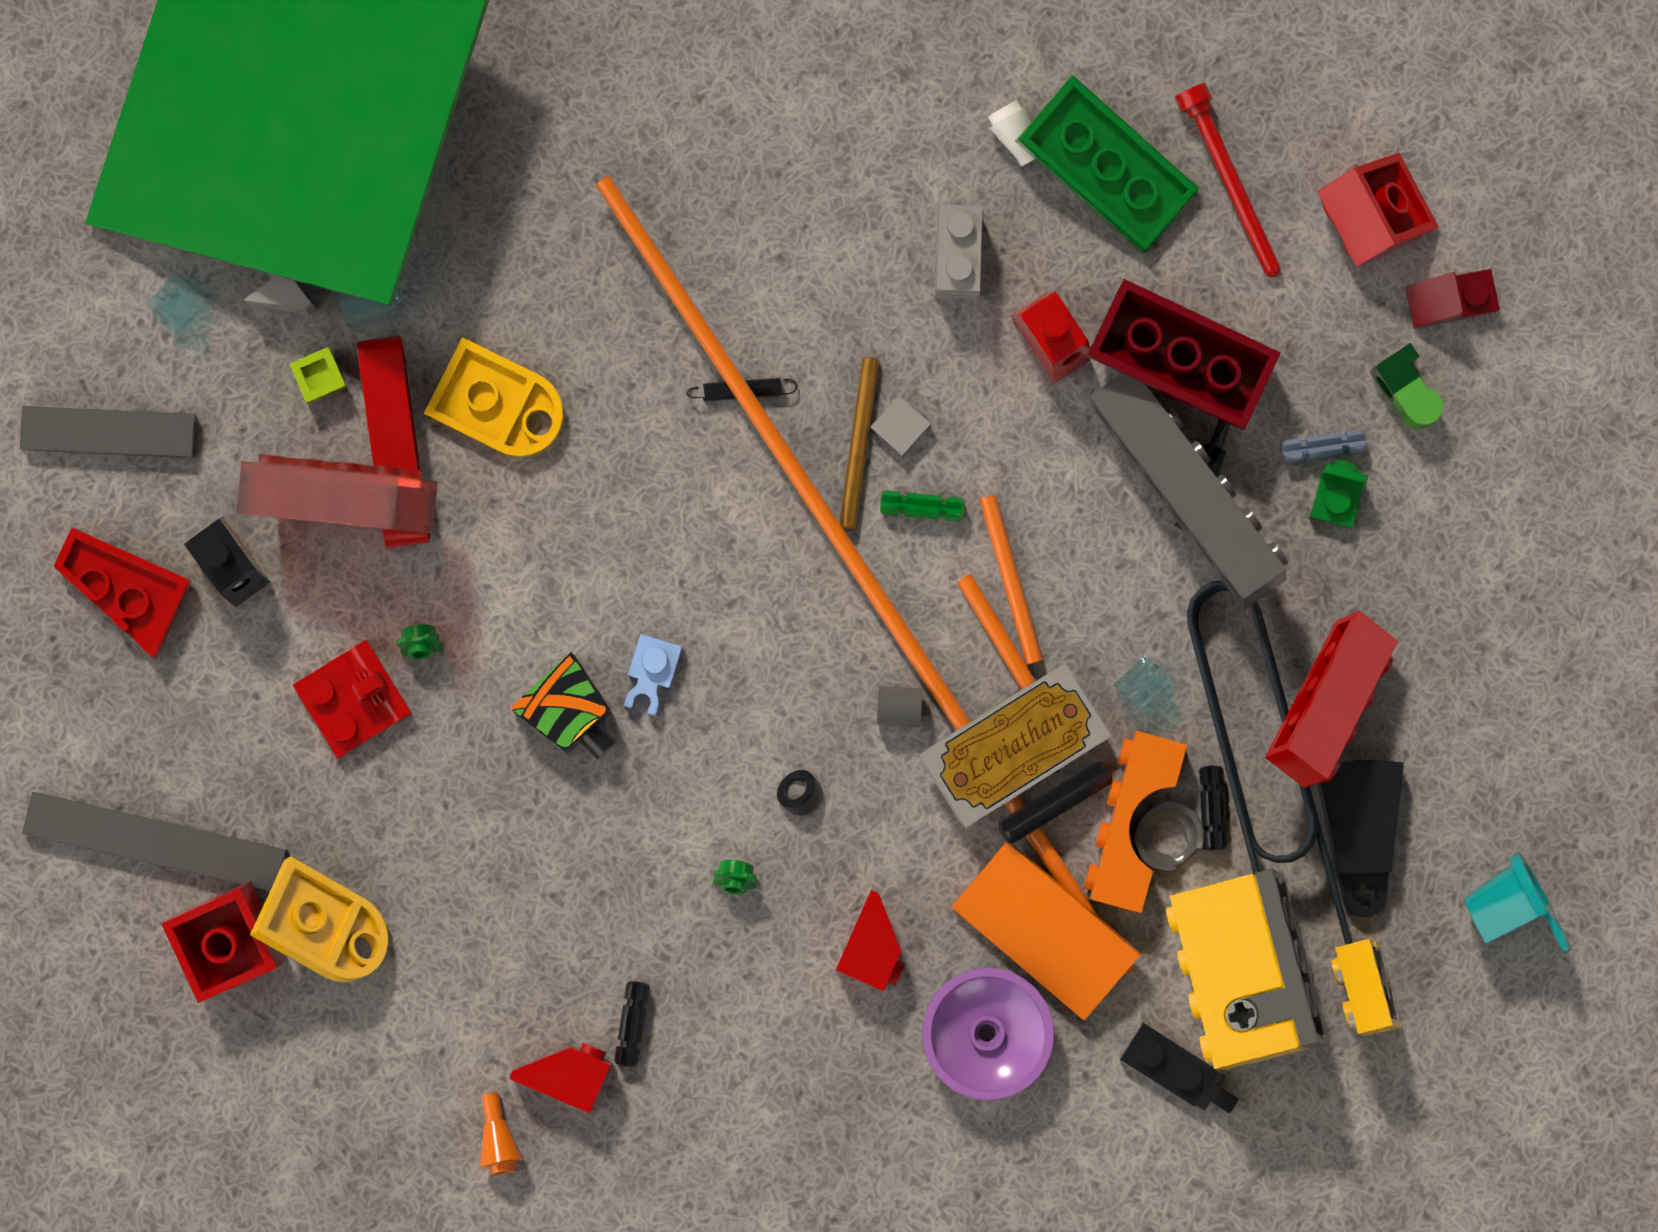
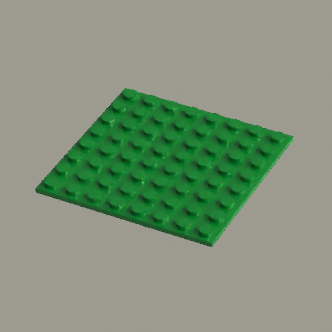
M157 0L85 224L392 307L489 0Z

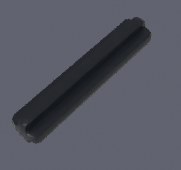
M1096 762L1001 820L998 824L1001 836L1009 844L1017 842L1110 785L1113 780L1112 772L1104 762Z

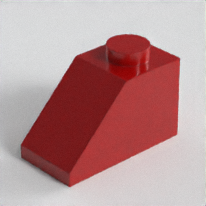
M870 890L835 970L884 992L887 983L894 987L896 986L905 962L898 960L901 949L879 893Z
M583 1042L580 1049L571 1046L519 1067L511 1072L509 1079L590 1114L613 1063L604 1060L606 1051Z

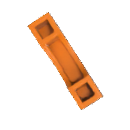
M1140 731L1133 733L1132 740L1124 738L1117 762L1125 765L1120 781L1112 780L1106 805L1113 806L1109 823L1101 821L1095 841V847L1102 848L1097 865L1089 864L1083 889L1090 890L1088 900L1135 913H1142L1153 871L1137 857L1132 848L1129 836L1131 817L1137 805L1146 796L1157 790L1176 787L1187 744Z

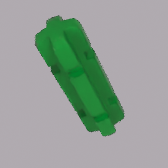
M885 490L881 494L880 511L885 515L898 516L899 512L904 513L905 517L938 520L939 517H945V521L956 522L962 521L964 517L965 501L959 497L947 496V500L941 499L939 495L906 492L905 496L900 495L899 491Z

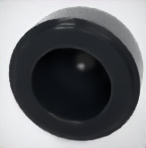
M796 770L788 774L779 784L777 799L788 812L798 816L808 815L820 805L822 788L818 780L810 772ZM795 781L807 783L806 790L802 796L797 799H789L788 787L791 783Z

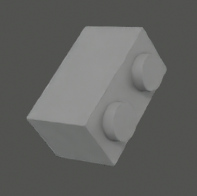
M939 204L935 298H979L983 205Z

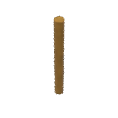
M862 358L839 521L843 529L856 530L879 360L874 358Z

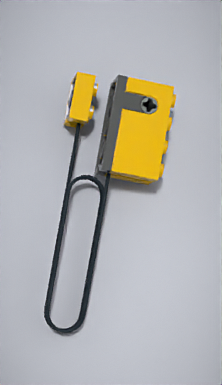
M1212 581L1200 587L1191 598L1187 609V625L1253 874L1171 895L1172 907L1166 908V913L1173 934L1179 932L1183 946L1182 950L1177 951L1178 961L1183 975H1190L1194 992L1189 993L1188 997L1194 1018H1201L1205 1036L1200 1037V1045L1206 1062L1212 1061L1214 1069L1229 1070L1329 1044L1285 876L1283 873L1277 872L1272 868L1260 871L1255 852L1261 858L1275 863H1291L1304 857L1314 846L1317 838L1345 945L1335 948L1338 958L1331 959V964L1337 984H1342L1346 987L1349 1001L1343 1002L1349 1028L1354 1027L1357 1029L1358 1034L1366 1036L1401 1028L1402 1024L1380 943L1371 939L1352 943L1310 786L1304 788L1299 784L1308 816L1309 832L1306 841L1298 850L1288 855L1275 856L1263 850L1254 836L1199 630L1198 615L1204 602L1218 592L1229 591L1222 581ZM1256 601L1250 608L1283 723L1289 709L1262 611ZM1248 1009L1254 1010L1255 1017L1248 1019V1024L1243 1023L1242 1016L1248 1014Z

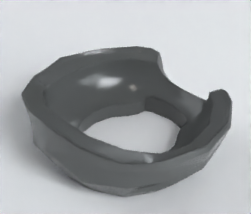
M1173 801L1159 804L1147 810L1139 821L1134 834L1135 849L1141 860L1154 870L1166 872L1176 871L1179 866L1188 861L1197 851L1202 850L1204 845L1203 824L1197 812L1184 804ZM1161 821H1175L1184 830L1188 847L1176 858L1159 852L1152 844V830Z

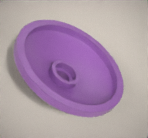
M998 968L972 969L947 981L931 999L925 1012L922 1026L923 1048L935 1074L952 1090L978 1100L1004 1099L1030 1086L1047 1065L1054 1041L1052 1017L1041 994L1024 978ZM988 1024L994 1028L995 1036L992 1040L983 1041L979 1038L978 1031L981 1026Z

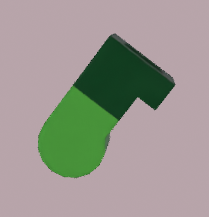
M1410 342L1376 365L1370 373L1403 421L1412 428L1424 429L1432 425L1441 416L1443 401L1435 390L1426 387L1411 365L1420 356Z

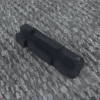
M1219 765L1203 766L1199 770L1200 785H1203V791H1200L1201 822L1205 826L1203 848L1207 851L1223 850L1227 847L1226 831H1223V825H1226L1225 791L1221 790V784H1224V769Z
M628 981L626 984L624 999H627V1003L622 1008L618 1040H621L620 1046H616L614 1059L615 1064L620 1066L636 1067L639 1061L640 1049H637V1046L642 1041L647 1009L643 1007L644 1002H648L650 989L649 984L645 982Z

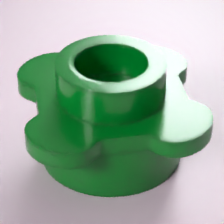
M417 624L404 628L401 631L402 638L396 641L397 647H401V655L408 656L414 660L430 658L434 655V652L443 649V643L438 642L439 635L436 634V628L427 624Z
M738 860L721 861L719 869L714 871L713 876L715 878H713V884L721 886L720 889L726 893L744 894L747 889L752 890L756 887L757 876L753 875L754 866Z

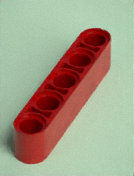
M401 335L357 341L378 505L386 549L430 543L424 488Z

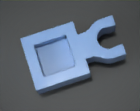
M640 634L628 676L638 679V682L627 694L624 703L625 707L633 709L635 698L644 694L651 701L647 713L656 716L659 707L658 687L662 686L670 689L682 646Z

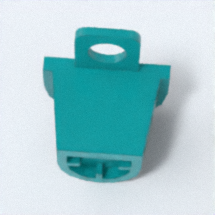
M1520 852L1510 857L1511 865L1464 898L1469 913L1486 944L1544 915L1563 952L1567 953L1572 950V946L1553 912L1549 899L1528 862Z

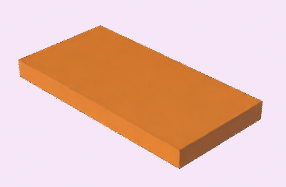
M1007 842L951 907L1084 1021L1141 955V952L1014 844Z

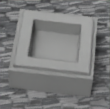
M898 395L871 425L870 429L903 457L931 426V423Z

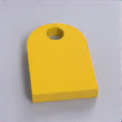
M463 337L423 413L425 416L504 455L517 458L535 456L549 448L560 434L564 420L562 401L556 389L548 380ZM536 412L547 413L552 419V426L544 435H534L528 430V419Z
M293 857L284 860L250 934L252 937L316 973L337 982L355 981L372 973L383 961L388 947V932L385 921L371 902ZM357 937H362L369 942L371 946L369 959H364L357 954L354 946Z

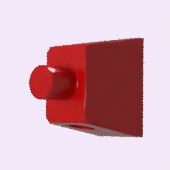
M1056 291L1044 293L1010 315L1054 383L1091 361L1090 358L1086 357L1090 350L1089 341Z

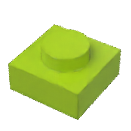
M329 347L289 364L304 400L308 405L348 388Z

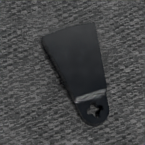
M1362 759L1341 762L1337 773L1329 781L1317 783L1342 903L1350 914L1357 917L1373 916L1380 912L1386 903L1389 872H1392L1404 762ZM1360 883H1367V889L1375 891L1376 894L1375 899L1368 901V908H1361L1360 901L1353 900L1352 892L1360 889Z

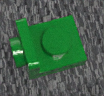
M1335 460L1334 465L1326 464L1321 470L1309 518L1352 529L1362 489L1367 483L1368 475L1359 473L1360 466L1350 462Z

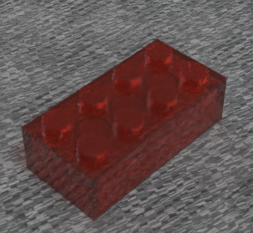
M259 454L258 463L241 461L236 513L433 534L438 482L422 480L423 471Z

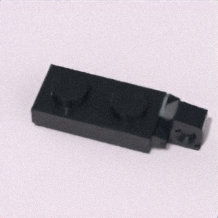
M1143 1022L1120 1057L1121 1061L1194 1107L1196 1105L1204 1111L1208 1104L1212 1102L1230 1114L1239 1098L1220 1087L1225 1077L1216 1072L1217 1069H1214L1205 1061Z

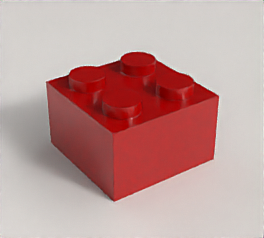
M251 881L179 912L161 923L197 1003L270 972L287 960L286 955L250 935L263 908Z

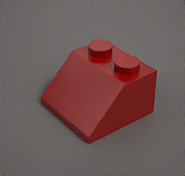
M1399 152L1357 166L1317 191L1323 202L1326 215L1333 221L1343 240L1345 251L1353 259L1357 267L1377 260L1439 228Z

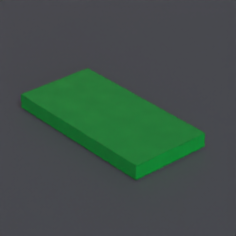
M1074 75L1066 79L1015 140L1018 145L1142 254L1149 250L1200 189Z

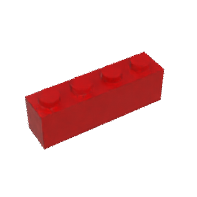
M1361 611L1336 620L1265 758L1304 788L1322 781H1329L1340 767L1341 762L1338 759L1344 747L1354 739L1358 732L1357 721L1362 712L1372 704L1376 696L1374 688L1379 678L1389 670L1393 663L1391 655L1398 640Z

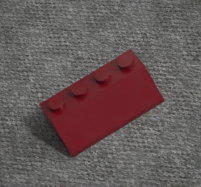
M1123 279L1086 357L1244 431L1281 352Z

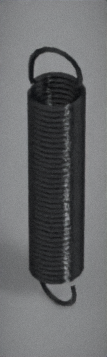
M780 377L745 380L757 398L792 394L798 387L795 380L784 379V381H793L795 389L790 393H782ZM724 381L703 383L705 398L692 397L688 394L690 390L699 389V387L691 388L686 393L688 397L693 399L703 398L704 402L736 399Z

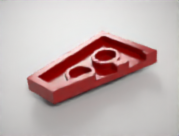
M72 527L53 566L111 618L119 628L136 641L153 659H157L192 583L191 580Z

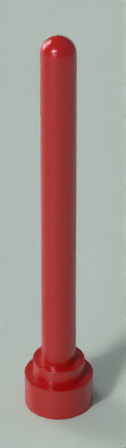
M1206 83L1191 87L1174 98L1181 113H1186L1189 119L1194 118L1265 275L1271 278L1276 277L1281 270L1279 262L1209 112L1212 109L1209 102L1213 99Z

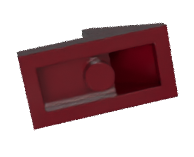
M1491 269L1455 275V272H1450L1405 287L1414 329L1498 313L1500 311Z

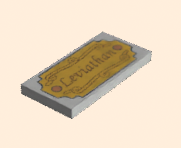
M1064 663L918 754V757L965 829L1111 737V734L1067 664Z

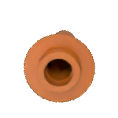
M499 1093L484 1094L481 1097L486 1123H484L480 1169H489L490 1176L515 1172V1164L522 1162L523 1159L506 1121L503 1120Z

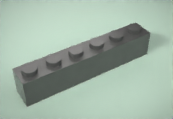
M1120 374L1089 396L1092 410L1243 610H1245L1287 580L1286 568L1284 567L1288 564L1286 556L1275 542L1269 545L1259 534L1262 526L1249 508L1243 511L1233 500L1236 492L1230 482L1222 474L1218 477L1213 474L1207 466L1211 460L1198 441L1193 443L1188 441L1181 432L1185 429V426L1178 414L1171 407L1165 410L1156 399L1160 395L1159 391L1129 376Z

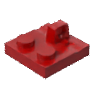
M368 640L362 641L292 685L337 759L342 758L413 714Z

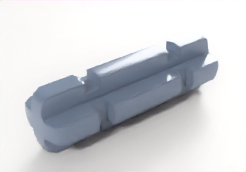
M1361 429L1346 431L1344 435H1340V432L1305 437L1304 441L1296 438L1285 440L1281 443L1282 459L1286 464L1301 462L1303 458H1307V461L1340 457L1344 452H1347L1348 455L1360 454L1366 450V437Z

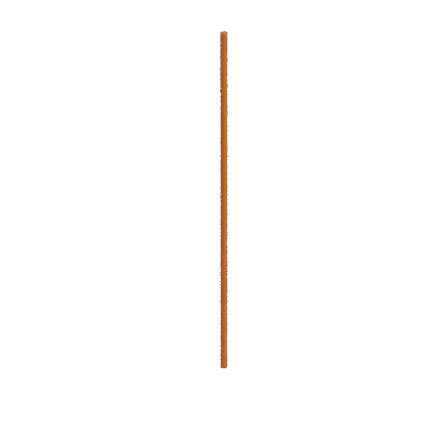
M606 176L601 179L595 186L954 729L957 731L970 723L965 712L611 177ZM1019 795L1005 803L1010 814L1026 806ZM1041 827L1028 834L1026 838L1051 876L1099 917ZM1131 966L1124 975L1132 971L1134 968Z

